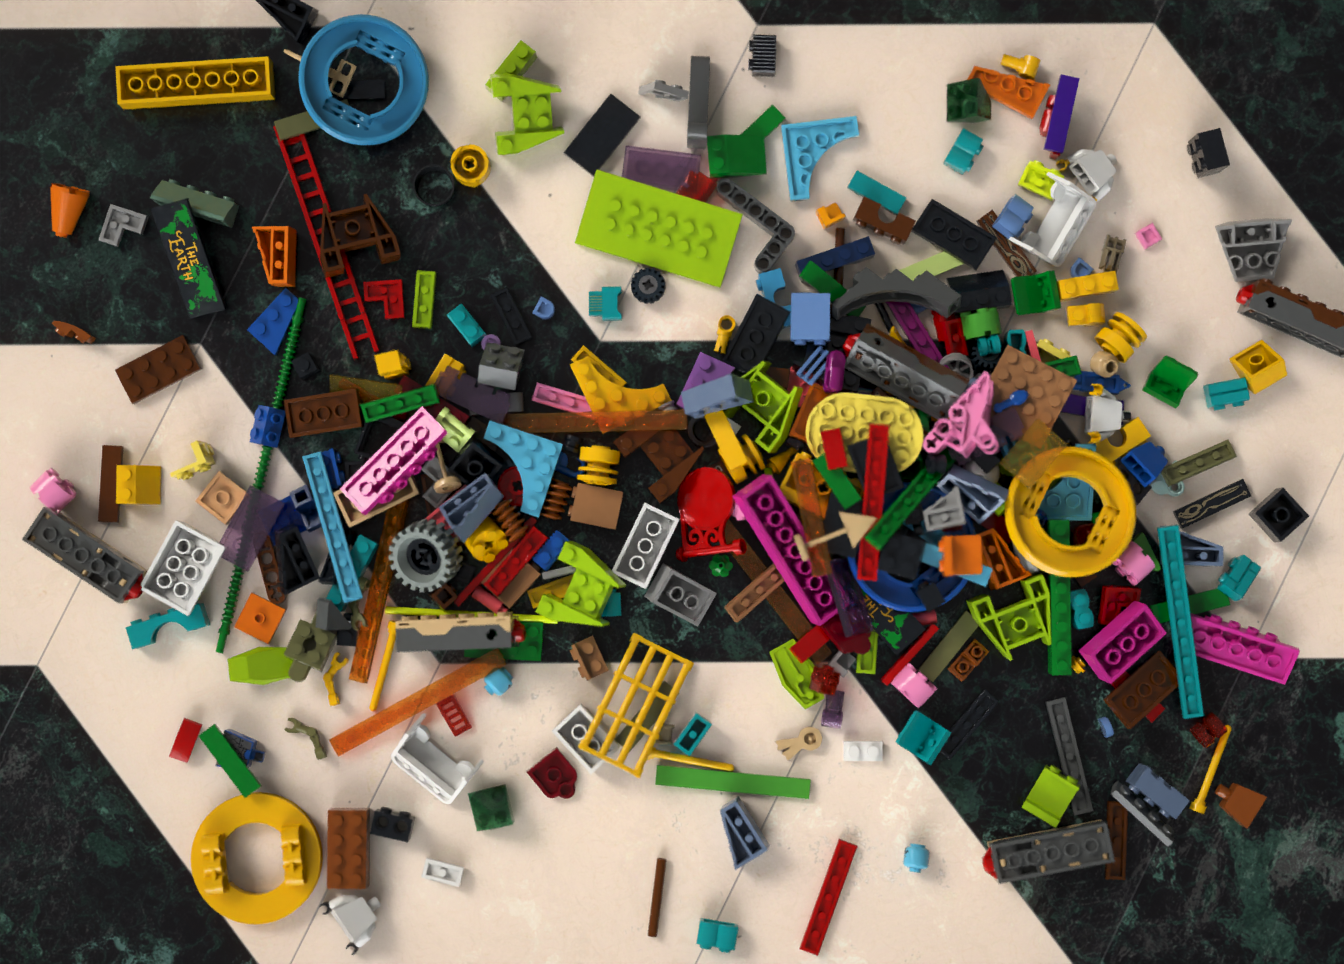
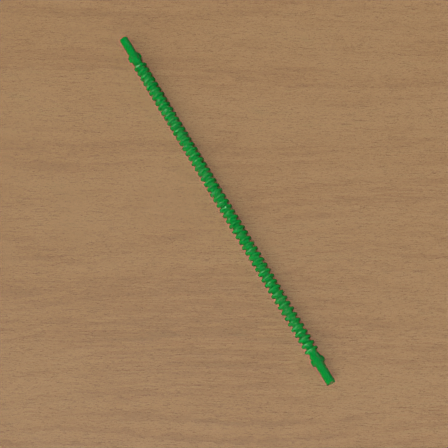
M298 298L295 315H292L293 324L292 327H289L291 332H288L290 337L287 338L289 342L286 343L287 348L284 349L286 354H283L285 358L282 359L283 365H280L282 370H279L281 375H278L280 380L277 381L278 386L275 387L277 391L274 392L276 396L273 397L275 401L272 402L273 408L276 409L283 407V396H286L284 391H287L285 387L288 385L287 380L290 379L288 375L291 374L289 372L292 369L291 361L292 358H295L293 356V353H296L294 348H297L296 342H299L297 337H300L298 332L301 331L299 328L304 319L302 315L306 302L305 298ZM261 446L263 448V451H260L262 456H259L261 461L258 462L259 467L256 468L258 469V472L255 473L257 477L254 478L256 482L253 483L254 489H251L253 494H250L252 499L249 500L251 503L248 505L249 510L246 511L248 513L245 516L247 520L244 521L245 527H242L244 532H241L243 537L240 540L242 542L239 543L240 548L237 549L239 554H236L238 558L235 559L236 565H233L235 567V570H232L234 575L231 576L233 580L230 581L231 586L228 587L230 589V592H227L229 597H226L228 601L225 603L226 608L223 609L225 611L222 614L224 618L221 619L222 625L218 630L220 634L215 651L217 653L224 652L227 635H230L229 626L230 623H233L231 618H234L232 613L235 612L233 608L236 607L235 602L238 601L236 599V596H239L237 591H240L238 587L242 585L240 580H243L241 575L244 572L242 570L245 569L244 564L247 563L245 561V558H248L246 553H249L247 548L250 547L249 542L252 541L250 539L253 536L251 532L254 531L253 526L256 525L254 523V520H257L255 515H258L256 510L259 509L258 504L261 503L259 502V499L262 498L260 494L263 493L261 489L264 488L263 482H266L264 477H267L265 472L268 471L266 468L269 466L268 461L271 460L269 456L272 455L270 451L273 448L270 446Z

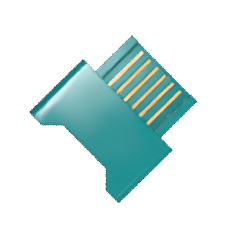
M602 287V291H589V316H602L603 321H622L621 313L618 311V297L622 294L621 287Z

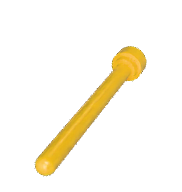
M389 620L387 626L389 637L369 706L371 711L377 710L396 640L395 621Z
M1230 725L1224 726L1199 795L1194 802H1191L1189 809L1204 814L1206 811L1205 799L1232 730Z
M656 747L652 748L647 759L650 760V758L654 759L656 757L728 772L734 770V765L656 750Z

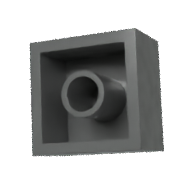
M487 342L479 364L477 383L516 390L523 368L525 350Z

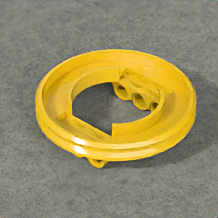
M1066 446L1049 449L1036 455L1023 465L1008 488L1010 491L1004 507L1008 533L1021 555L1042 571L1062 577H1082L1096 573L1115 562L1125 551L1132 539L1137 517L1133 491L1120 469L1099 453L1080 447ZM1063 477L1080 479L1092 486L1102 500L1103 508L1096 518V523L1090 534L1087 536L1088 540L1085 545L1066 546L1057 543L1043 531L1038 517L1035 516L1051 481Z
M253 792L246 798L243 795H239L217 806L201 823L191 849L192 875L201 896L222 916L244 924L271 923L294 912L313 892L322 869L323 854L321 840L310 817L292 801L271 793ZM263 823L274 827L281 833L285 880L280 886L271 891L253 893L239 888L232 881H228L225 840L242 825Z

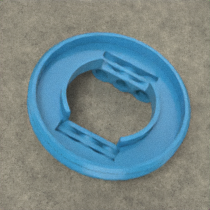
M350 15L325 25L309 41L299 65V89L302 101L309 115L326 133L350 144L377 145L400 136L417 120L428 94V69L419 46L400 26L378 16ZM355 46L364 50L367 54H372L382 59L383 62H388L395 66L399 74V90L395 99L384 110L370 114V116L333 98L328 84L329 70L335 58L346 49Z

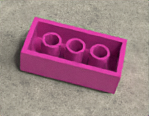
M1133 601L1085 644L1079 652L1097 677L1111 684L1167 633L1146 604Z

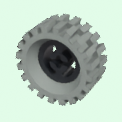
M422 519L419 522L416 521L400 531L392 540L393 544L390 545L389 551L393 553L389 555V560H393L394 563L390 565L391 569L397 570L398 573L395 574L397 579L400 577L404 579L403 585L411 584V590L415 591L420 587V592L434 591L457 574L456 572L460 570L461 565L459 563L463 560V556L458 555V553L462 551V546L456 545L459 541L458 537L453 538L451 536L453 530L451 528L445 530L446 524L442 522L436 525L437 520L434 519L428 522L427 519ZM433 548L435 550L422 560L421 557L428 553L430 549Z

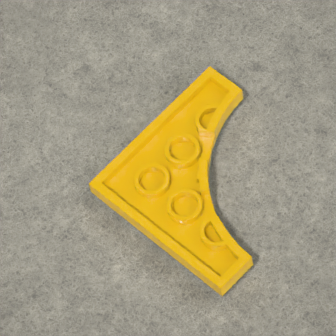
M587 356L570 364L602 434L672 401L664 384L647 389H631L612 383L594 368Z

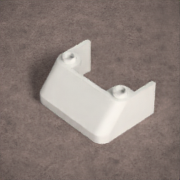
M1048 172L1046 175L1056 181L1050 190L1051 197L1055 201L1036 233L1032 231L1026 233L1021 241L1010 237L1009 240L1042 260L1058 267L1066 259L1094 211L1096 201L1073 183Z
M423 713L405 733L391 754V759L398 767L445 804H451L484 761L481 759L475 767L469 761L455 763L428 741L430 738L429 729L421 724L426 717V714Z

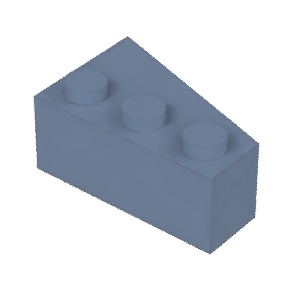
M733 374L681 392L685 414L693 416V418H701L705 414L754 402L749 380Z
M955 464L946 471L936 485L946 495L954 487L958 486L963 510L978 524H981L1006 501L1010 491Z
M484 473L439 506V509L453 532L464 543L501 501L503 495L491 478Z
M1141 763L1136 766L1125 781L1129 784L1128 788L1137 795L1140 792L1145 796L1143 800L1152 807L1154 805L1159 807V813L1167 819L1169 817L1177 819L1190 802L1174 787L1166 783L1162 777L1152 772L1151 768Z

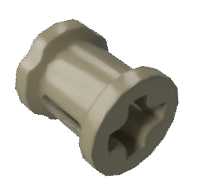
M664 723L656 743L673 745L671 738L672 729L675 725Z

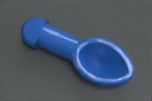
M1026 390L1013 392L1008 399L993 406L994 412L1000 413L1012 405L1019 406L1027 400L1029 393Z

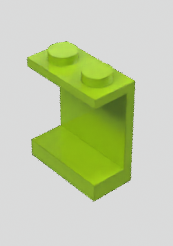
M1046 765L1024 801L1022 808L1056 828L1074 795L1078 792L1080 785L1074 777L1070 775L1066 777L1061 774L1059 768L1053 765L1050 767Z

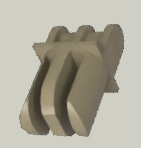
M1107 234L1098 269H1103L1105 265V270L1110 271L1114 262L1112 271H1115L1117 274L1121 256L1125 252L1126 239L1119 240L1118 237L1112 238ZM1108 243H1112V247H1108ZM1117 245H1120V246H1121V247H1120V250H1119V249H1116V246H1117Z

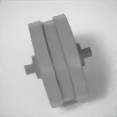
M951 353L941 359L940 364L943 366L947 365L952 371L969 380L973 378V366L966 355ZM960 361H963V362L966 363V364H964V365H962V366H959V362H960ZM970 367L969 374L962 372L964 369Z

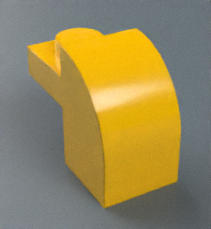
M1103 303L1066 307L1068 326L1084 325L1085 327L1104 325L1106 323Z

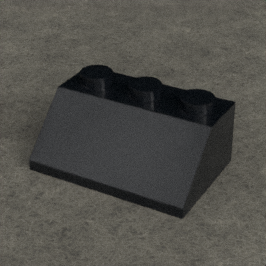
M1003 270L946 278L947 286L961 295L960 308L954 312V316L964 312H977V309L997 307V309H1002L1012 305L1010 287Z

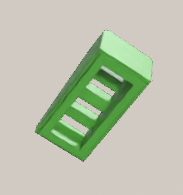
M1138 533L1131 540L1143 549L1141 552L1145 556L1148 555L1155 564V568L1152 571H1159L1161 567L1144 533Z

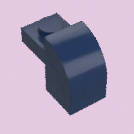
M306 484L289 492L296 510L302 516L307 531L310 533L322 527L310 487Z

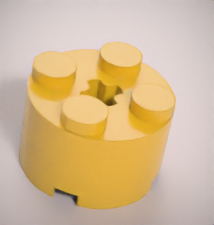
M471 144L461 146L451 156V170L461 184L477 187L487 180L491 165L482 148ZM467 164H474V167L468 169Z
M487 516L464 544L475 559L490 563L494 561L495 556L502 549L508 546V541L497 522Z

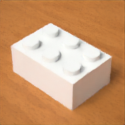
M581 703L552 732L592 774L605 761L578 748L594 719L593 715ZM599 724L589 745L590 748L597 752L600 751L608 734L601 724ZM615 739L606 754L607 757L613 755L620 748Z

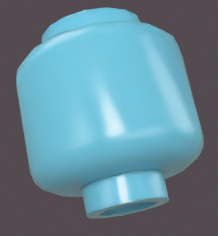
M495 667L485 676L484 681L486 685L484 688L491 695L495 693L501 696L512 686L511 680L513 677L504 667L501 669Z
M910 844V847L905 848L903 864L909 867L910 872L921 873V869L928 868L929 850L925 849V845Z

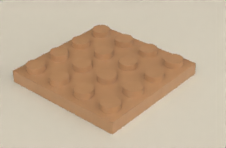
M1007 345L990 376L994 382V398L990 413V424L1041 449L1077 380ZM1026 390L1029 393L1027 400L1019 406L1012 405L1000 413L994 412L993 406L1008 399L1013 392Z

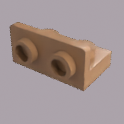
M593 635L571 645L570 653L574 661L578 660L581 666L578 667V671L582 678L586 677L588 681L609 671Z

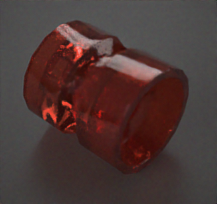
M1212 712L1202 719L1203 723L1198 722L1190 729L1195 739L1206 749L1215 742V737L1220 738L1228 732L1225 725Z

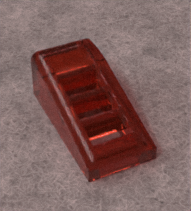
M455 694L436 703L455 737L472 728ZM453 702V706L447 709L444 708L446 704ZM456 708L458 712L450 716L447 714ZM458 715L461 716V719L452 723L451 719ZM462 722L465 723L464 726L457 730L454 727Z

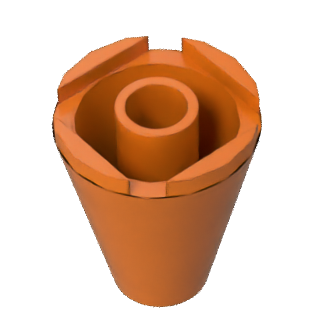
M51 183L52 231L56 232V236L67 238V235H72L90 192L73 186L69 187L64 184Z

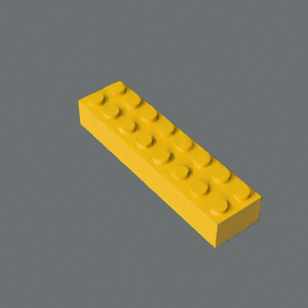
M269 56L116 66L117 104L123 109L275 100L273 62Z

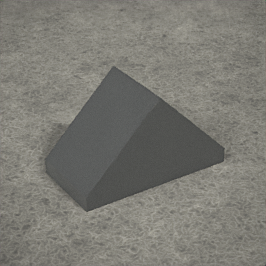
M321 597L317 600L316 628L346 630L352 627L331 600Z

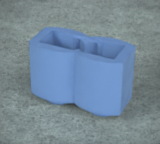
M1015 194L1006 203L992 227L1008 239L1010 237L1018 238L1024 230L1022 227L1024 222L1028 223L1032 218L1033 214L1031 212L1034 207Z

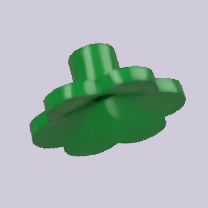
M716 554L713 556V560L709 562V568L714 576L718 577L721 575L726 577L733 568V564L729 561L727 555L721 556Z

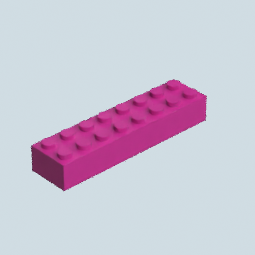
M762 474L732 496L812 624L821 626L850 604L815 545L807 548L809 559L803 562L793 536L801 535L805 543L812 540L772 475Z

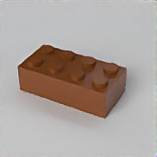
M331 808L328 810L327 889H367L370 881V808Z

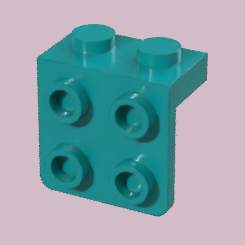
M915 711L900 732L896 743L931 765L951 732L919 711Z

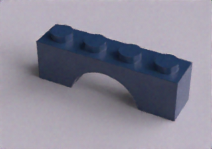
M867 236L796 261L795 266L800 275L808 262L813 261L827 273L842 266L871 259L874 257L875 252L871 240Z

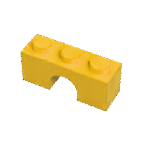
M1115 271L1057 281L1060 302L1074 300L1087 295L1097 296L1114 293L1119 289Z
M398 350L375 355L378 373L384 376L386 380L409 375V370H411L410 360Z
M1139 417L1121 426L1119 431L1123 436V441L1119 447L1111 445L1106 438L1095 444L1096 453L1116 464L1115 460L1120 456L1123 458L1135 446L1138 447L1147 443L1146 439L1151 437Z

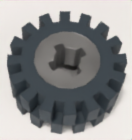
M653 268L640 269L638 273L636 272L631 280V290L634 297L638 301L644 302V304H652L660 300L665 291V281L661 273Z
M976 341L970 357L974 369L980 368V373L983 370L988 374L989 371L993 373L1005 350V345L1001 344L1000 353H988L986 356H980Z

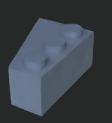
M1179 531L1184 565L1223 566V546ZM1159 550V564L1162 565L1161 551Z
M739 796L722 806L720 813L736 870L766 852L770 844Z

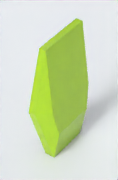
M791 639L769 653L782 686L804 709H807L823 700L824 695L816 666L809 658L802 664L789 650L796 643L794 639Z
M257 647L227 659L229 679L232 682L258 685L290 678L288 671L293 660L284 655L287 647Z

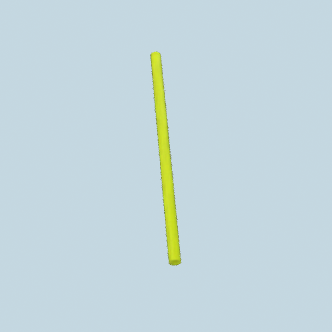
M385 606V614L437 615L439 617V615L456 614V618H459L458 614L475 613V617H478L477 613H494ZM513 614V616L518 615L519 621L558 624V621L550 620L542 615Z

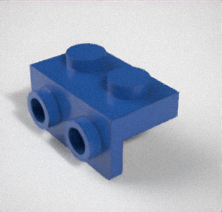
M258 405L254 414V425L250 431V442L277 448L286 412Z

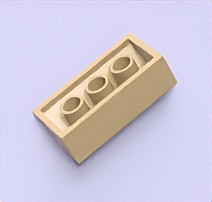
M412 474L407 479V485L402 489L398 488L393 493L394 498L390 502H385L384 504L379 502L366 516L358 510L341 490L333 492L350 528L418 495L419 491Z

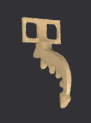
M284 49V53L301 61L302 56ZM341 59L337 70L330 68L328 77L333 78L329 86L330 91L343 98L357 66ZM345 63L351 65V70L347 76L341 73ZM337 81L343 83L340 93L333 90Z

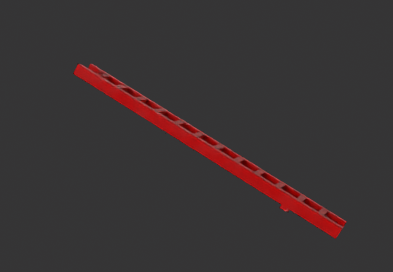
M273 126L320 261L321 246L317 236L321 234L322 228L315 230L311 218L323 214V208L309 212L305 200L320 195L323 204L326 203L328 212L331 213L332 211L305 134L289 138L287 141H280L277 130ZM302 142L306 154L290 159L287 146ZM308 159L312 172L297 177L293 164ZM314 177L318 190L302 194L299 182ZM343 252L340 254L349 279L333 284L332 278L328 277L326 281L353 359L356 360L359 359L354 344L355 342L370 338L374 352L376 353L380 350L347 254ZM351 284L355 297L340 302L336 289ZM357 302L361 315L346 319L342 307ZM363 320L367 333L352 337L348 325Z

